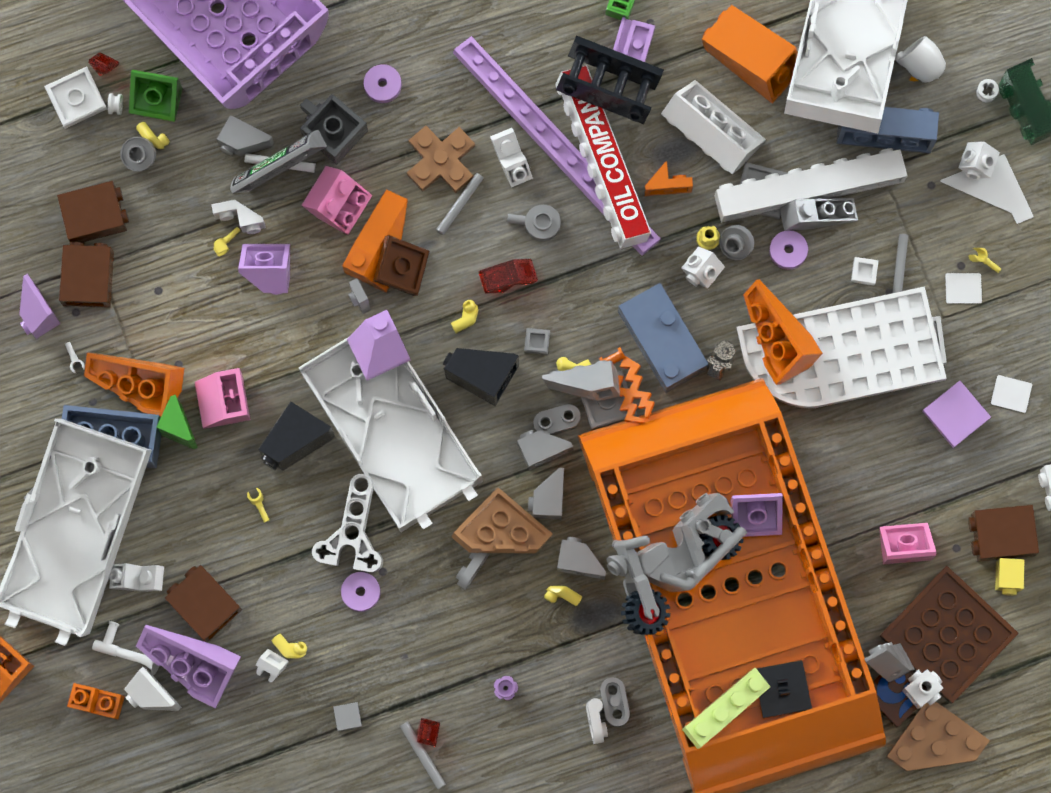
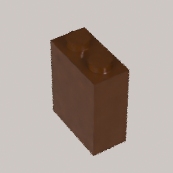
M113 181L57 195L70 243H83L127 231L125 224L129 223L126 209L122 210L120 201L124 200L120 187L116 188Z
M71 242L70 245H63L59 301L63 306L111 307L114 251L108 244L94 243V246H84V243Z
M1033 505L975 510L971 517L968 518L969 530L974 532L975 540L971 542L972 554L977 556V562L998 560L1000 558L1033 557L1039 553Z
M200 565L188 570L184 575L186 578L180 584H173L166 593L168 595L165 599L205 642H208L237 616L242 609L204 567Z

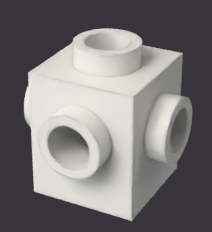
M968 142L958 168L964 171L968 178L973 180L991 178L1000 152L986 142Z
M698 247L681 267L687 274L686 279L688 282L696 287L701 285L707 289L725 268L713 252Z
M927 669L921 673L918 670L908 678L910 684L902 690L916 708L919 709L926 703L931 706L941 697L939 692L943 689L940 685L942 680L934 671L930 673ZM922 684L927 687V691L922 689Z

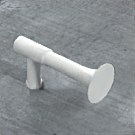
M109 621L104 640H95L92 650L141 663L151 670L152 675H155L159 666L145 654L123 649L112 644L120 624Z

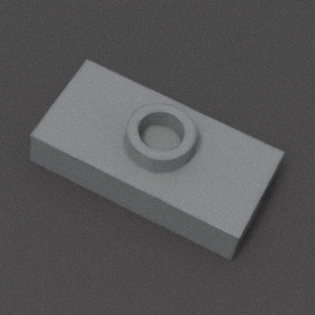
M357 278L350 281L351 293L348 295L354 307L358 305L362 314L370 311L368 298Z

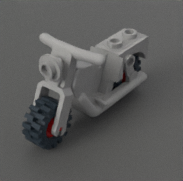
M720 493L703 494L696 500L697 505L692 510L689 509L680 516L679 519L681 521L672 530L678 546L676 548H668L664 542L648 545L650 543L648 536L621 541L614 540L612 542V547L617 551L618 555H612L607 558V568L615 576H625L623 586L627 595L625 598L627 602L622 603L625 611H621V616H626V619L622 621L624 624H629L626 627L629 631L634 630L633 633L636 635H651L664 629L662 626H667L668 624L665 618H670V613H666V609H670L669 604H664L667 599L660 597L662 593L659 591L654 592L655 590L651 589L649 582L669 592L691 590L720 560L731 559L730 557L737 555L736 551L741 550L742 547L738 544L743 543L742 538L747 534V531L740 527L739 523H733L735 521L734 518H728L727 514H732L734 510L730 507L728 500ZM648 545L647 547H645L644 549L640 550L639 552H636V551L634 550V548H638V547H642V546Z

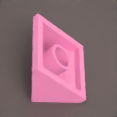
M928 523L880 527L883 564L930 561L936 556V549Z

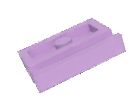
M622 17L613 50L645 62L655 25L636 20L631 21Z

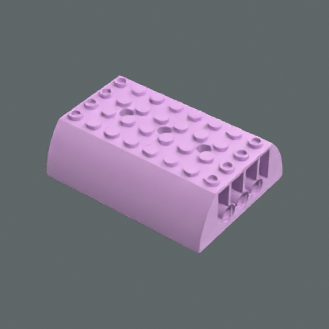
M123 0L216 99L228 109L246 106L314 46L326 26L329 15L328 9L319 0ZM216 3H221L224 5V10L220 13H214L211 10L212 6ZM248 35L256 38L255 43L250 46L243 44V39Z

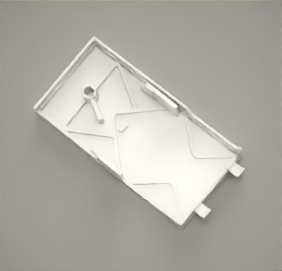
M810 0L784 114L878 134L908 0Z
M348 338L300 366L299 370L363 473L372 479L374 491L399 531L403 532L419 522L422 529H425L433 524L428 515L462 494L465 495L468 501L478 496L473 488L483 482L482 475L458 441L442 412L409 361L367 381L347 341Z
M55 419L56 423L32 494L27 493L15 527V531H21L0 585V607L10 610L9 617L4 625L16 628L21 616L60 629L55 643L66 646L71 633L83 637L91 632L152 450L64 419Z

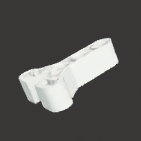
M357 474L351 479L342 526L326 541L317 542L313 546L312 555L316 561L339 566L342 549L347 545H352L356 551L353 569L377 572L382 568V555L374 550L365 533L374 489V483L369 476ZM359 479H366L368 481V488L363 492H359L356 489V483ZM356 502H360L364 507L363 513L358 516H354L351 512V507ZM351 526H356L359 530V535L354 540H350L346 535L347 529ZM324 545H326V549L336 553V555H325L324 559H322V555L318 553V550L323 549ZM373 554L374 559L378 560V563L369 568V564L361 561L360 558H371Z

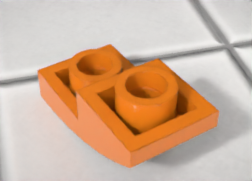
M73 683L67 707L119 720L125 696Z

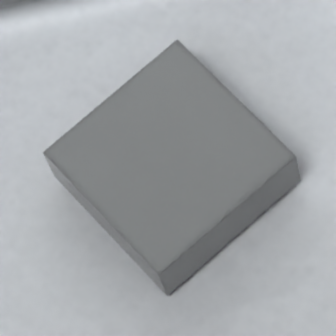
M526 328L524 353L548 355L550 330Z
M358 702L333 707L337 731L362 727Z

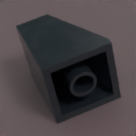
M456 348L454 353H448L443 362L445 377L456 385L496 406L519 367V356L514 353Z
M290 402L258 450L262 455L261 459L265 465L273 470H276L278 467L284 471L333 440L335 435L331 426L293 402Z

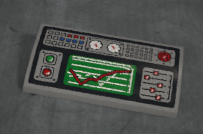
M319 130L309 133L237 175L232 180L231 192H250L326 148L327 145Z

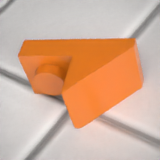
M666 161L645 185V196L692 193V177L675 175L672 179H668Z

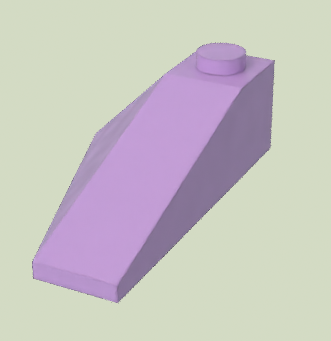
M145 625L136 645L157 666H162L166 669L175 682L179 681L188 689L187 693L193 698L214 708L217 707L241 656L220 646L149 625Z

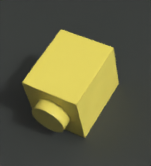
M1000 558L996 561L995 590L1002 591V595H1017V592L1024 589V560Z

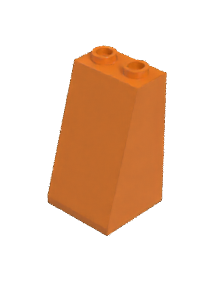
M733 5L719 15L717 22L704 32L702 42L705 50L772 104L791 83L798 55L797 48Z

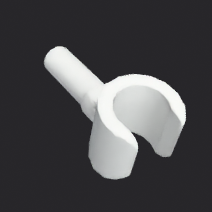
M67 342L65 346L72 361L70 369L77 374L74 370L75 363H81L83 370H85V363L78 359L71 343Z

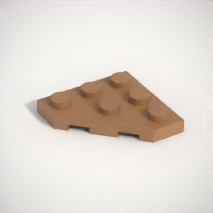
M497 488L453 533L452 538L469 553H537L551 538L553 533L501 489Z
M934 702L931 706L926 703L919 709L886 757L906 772L977 760L990 740L939 703Z

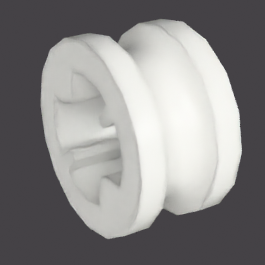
M985 79L981 81L976 90L978 99L985 103L992 102L998 95L999 87L994 80ZM984 86H986V89L988 86L992 88L991 96H989V93L987 95L983 94Z
M110 93L108 97V114L116 112L117 115H121L123 95L118 94V96H114L113 93Z

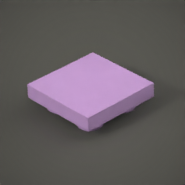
M958 381L922 411L952 448L991 418L961 381Z

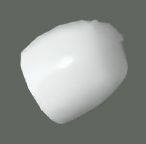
M926 36L921 37L895 56L897 63L910 72L911 77L909 81L913 82L921 81L928 83L939 79L946 67L941 51Z

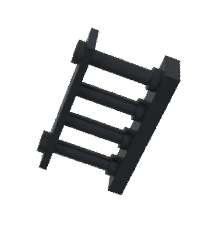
M576 35L568 57L575 59L569 75L562 74L556 91L644 125L652 108L644 104L649 88L656 89L664 69ZM583 63L596 67L592 83L578 79ZM605 71L619 76L614 92L600 87ZM627 80L640 84L636 100L622 96Z

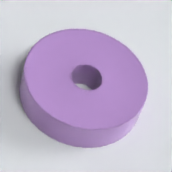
M389 65L374 66L364 77L365 92L371 100L377 103L391 102L397 98L401 91L400 75ZM381 81L387 82V85L384 87H380L378 84Z
M790 230L778 233L773 238L769 248V254L773 263L787 270L795 269L802 265L808 253V245L805 238L801 234ZM791 247L793 252L786 253L784 248Z
M356 572L344 580L341 587V596L344 603L350 609L357 612L368 611L379 601L380 586L372 575L365 572ZM358 588L365 589L363 596L356 594Z

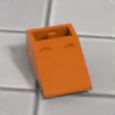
M1 635L0 703L34 667Z

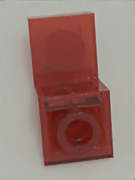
M513 259L479 271L485 294L504 293L514 285L534 284L538 281L531 259Z

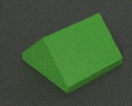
M132 70L129 113L175 121L183 89L179 78Z
M173 395L170 397L156 428L163 437L191 449H196L198 446L182 404L177 396Z

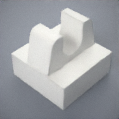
M855 257L851 282L874 286L879 260Z
M267 649L256 663V666H258L257 675L260 676L265 670L270 673L268 681L273 682L286 668L289 661Z

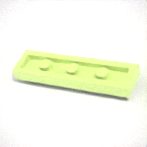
M756 668L751 669L682 730L697 749L701 748L770 688V685Z

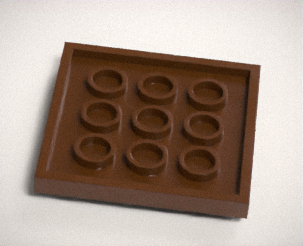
M946 565L884 630L880 637L887 644L890 642L893 645L901 643L916 671L920 670L921 673L927 669L930 673L934 671L942 680L940 685L943 689L939 693L952 704L1019 633Z

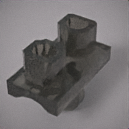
M724 340L716 345L714 352L709 355L707 362L712 363L707 374L708 376L721 380L725 370L730 371L734 363L732 358L736 351L733 343Z

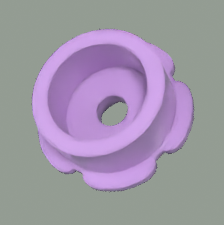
M503 676L494 683V693L499 699L510 700L518 691L517 683L510 676ZM507 686L508 690H504L503 687Z

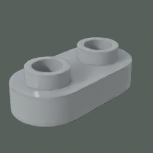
M566 404L539 412L533 421L534 429L536 432L542 431L550 435L573 429L580 422V411L576 406ZM570 412L573 414V418L567 420L564 418V414ZM548 419L550 424L545 427L541 425V421Z
M471 553L469 556L471 559L470 564L467 568L463 566L456 576V579L459 580L457 585L466 590L490 553Z
M614 677L607 678L603 681L600 688L605 718L610 725L620 727L625 725L630 717L625 687L620 679ZM610 686L616 687L617 693L615 695L608 693ZM615 710H619L622 713L620 719L613 717L612 714Z

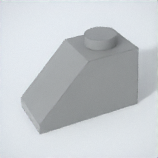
M231 115L217 138L220 150L231 156L233 153L243 156L246 153L250 154L270 148L274 144L272 136Z
M533 430L521 434L520 439L517 440L518 448L529 470L573 451L571 442L542 431L535 433Z
M558 468L534 490V496L529 497L528 511L533 512L534 518L562 520L564 468Z
M568 537L567 540H562L557 565L558 572L605 580L606 571L587 544L582 543V539Z

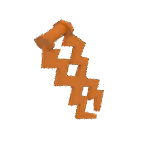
M619 347L617 348L618 351L604 359L600 357L599 360L612 361L613 364L623 360L619 367L629 369L625 381L633 383L629 389L621 388L624 376L618 375L620 396L625 397L619 410L628 411L625 417L626 422L643 424L645 421L642 418L634 416L637 407L639 409L646 408L644 416L648 419L655 402L649 401L651 393L638 391L643 377L636 374L641 365L626 357ZM634 398L641 399L639 406L632 403Z

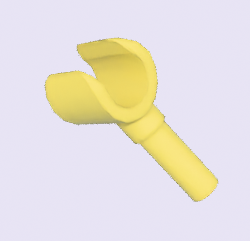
M238 227L226 237L217 239L214 242V251L217 256L220 257L229 251L226 244L240 232Z
M973 248L977 251L978 256L969 255V259L972 262H983L995 272L999 273L1001 271V268L988 258L985 248Z
M256 488L259 496L256 499H252L248 492L247 497L251 504L256 505L265 523L269 521V518L263 507V494L260 489Z

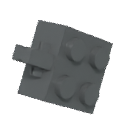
M332 94L323 104L319 103L317 106L307 98L300 104V108L308 115L305 118L307 121L300 128L302 136L304 137L315 130H319L327 145L321 152L336 165L368 132L367 123Z

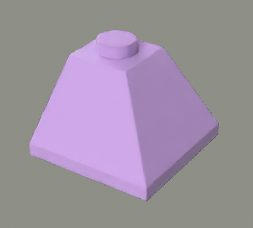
M243 244L238 267L239 273L263 293L275 295L288 293L290 281V244Z
M26 274L23 276L20 316L23 322L20 324L27 335L32 333L37 339L58 326L60 322L36 284Z
M387 310L364 320L347 339L367 381L410 361V357Z

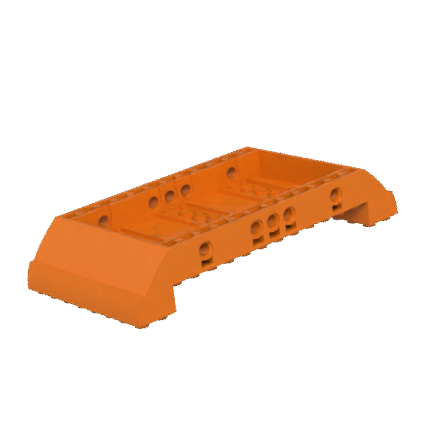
M763 378L666 407L651 412L648 419L644 415L638 416L645 421L643 424L621 421L578 435L591 479L595 482L613 541L648 536L650 538L648 545L664 542L668 548H676L678 546L672 530L681 521L679 519L680 516L687 510H692L697 505L696 500L703 494L720 493L728 500L731 507L730 499L732 496L782 493V535L743 537V543L738 544L742 548L740 551H736L737 555L730 557L731 559L720 560L691 590L669 592L649 582L651 589L655 590L654 592L659 591L662 593L660 597L667 599L664 604H669L670 609H666V613H670V618H665L668 624L667 626H662L664 628L662 631L644 636L684 756L682 760L693 793H741L885 747L886 736L884 734L877 693L867 663L864 660L865 657L782 413L766 386L765 380ZM648 545L642 546V547H638V548H634V550H635L636 552H639L640 550L644 549V548L647 547ZM781 564L785 568V574L782 577L774 576L771 571L773 565ZM756 571L761 574L762 580L759 584L749 582L748 574L750 572ZM735 579L738 582V589L734 592L728 591L724 585L726 580ZM711 586L714 588L715 596L712 599H705L701 594L703 587ZM686 593L691 596L692 602L689 606L684 607L678 603V596L680 594ZM803 661L812 709L763 718L758 698L699 749L695 747L682 730L751 669Z

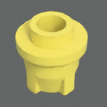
M715 226L702 227L697 233V243L706 250L715 249L719 245L720 239L717 228Z

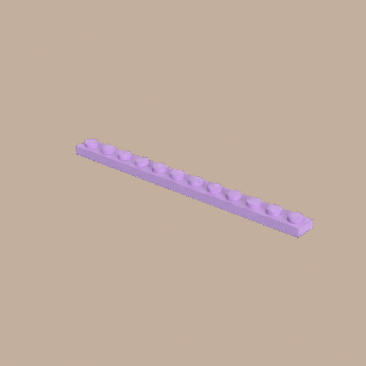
M472 36L456 47L453 54L604 215V205L602 200H599L596 195V184L594 179L590 178L588 174L586 158L582 157L575 146ZM651 228V234L647 242L633 245L641 256L660 241V237Z

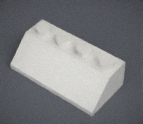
M696 80L676 92L661 113L668 123L676 126L684 133L687 139L695 142L706 155L715 159L724 170L729 171L731 174L739 170L766 141L764 137Z

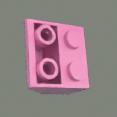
M325 166L301 206L318 219L349 235L372 195L342 170Z
M240 368L216 372L195 382L203 429L250 420L244 380Z

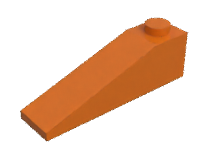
M386 189L343 263L344 273L387 293L389 287L377 283L373 279L385 236L390 235L402 240L408 199Z
M760 279L756 280L744 293V299L751 322L756 324L759 334L756 337L757 342L762 344L765 357L762 358L764 366L775 384L780 385L809 369L823 353L804 326Z
M88 352L84 376L102 388L114 392L125 402L128 401L135 405L141 412L162 416L170 397L176 395L178 398L182 392L185 368Z

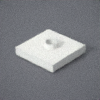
M88 67L44 86L64 129L107 110Z

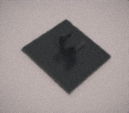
M802 660L756 668L770 685V688L759 697L763 718L812 709Z

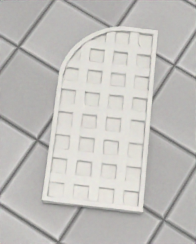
M925 286L794 314L793 316L812 335L823 354L809 369L780 385L775 384L764 366L762 358L765 357L762 344H758L756 339L759 336L756 324L752 323L737 327L744 364L752 379L763 378L774 399L791 406L818 408L946 380Z

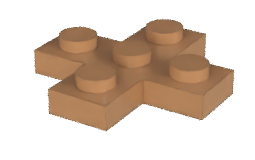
M427 126L423 127L409 140V144L423 159L407 172V176L422 192L441 177L457 193L473 178L471 172L459 160L475 147V143L460 127L442 142Z

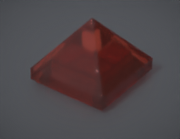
M101 52L88 61L99 76L109 73L120 63Z
M421 718L417 728V743L436 747L440 722Z

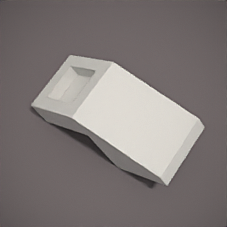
M510 128L491 136L496 155L511 188L533 179L514 130Z
M236 200L211 204L215 219L228 221L238 215L240 228L243 233L255 234L260 232L261 229L266 228L263 217Z
M127 563L113 564L109 576V589L145 592L162 591L164 566H138Z

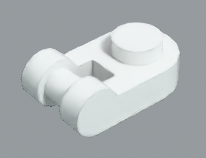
M597 698L591 699L586 704L593 744L603 743L604 737H608L606 723H601L599 714L603 704Z

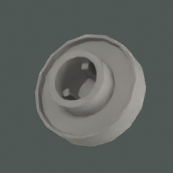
M144 137L128 139L122 145L120 151L123 164L132 171L147 170L154 164L156 159V149L153 143Z
M731 225L720 235V249L730 259L742 260L749 256L754 249V238L751 232L744 226Z

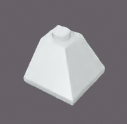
M144 667L135 674L124 689L128 693L125 698L134 708L138 705L144 710L178 711L182 708Z

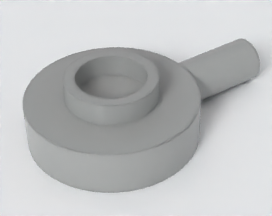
M542 204L531 208L526 216L508 214L507 223L525 225L527 233L533 239L548 241L558 234L561 219L556 209Z

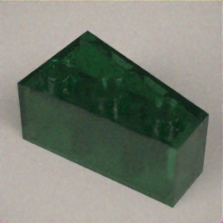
M1032 58L1007 69L999 83V92L1002 98L1007 99L1012 117L1018 120L1021 125L1020 131L1023 138L1028 140L1031 145L1051 136V103L1049 99L1046 100L1039 88L1043 86L1041 79L1036 80L1032 72L1031 66L1035 65Z

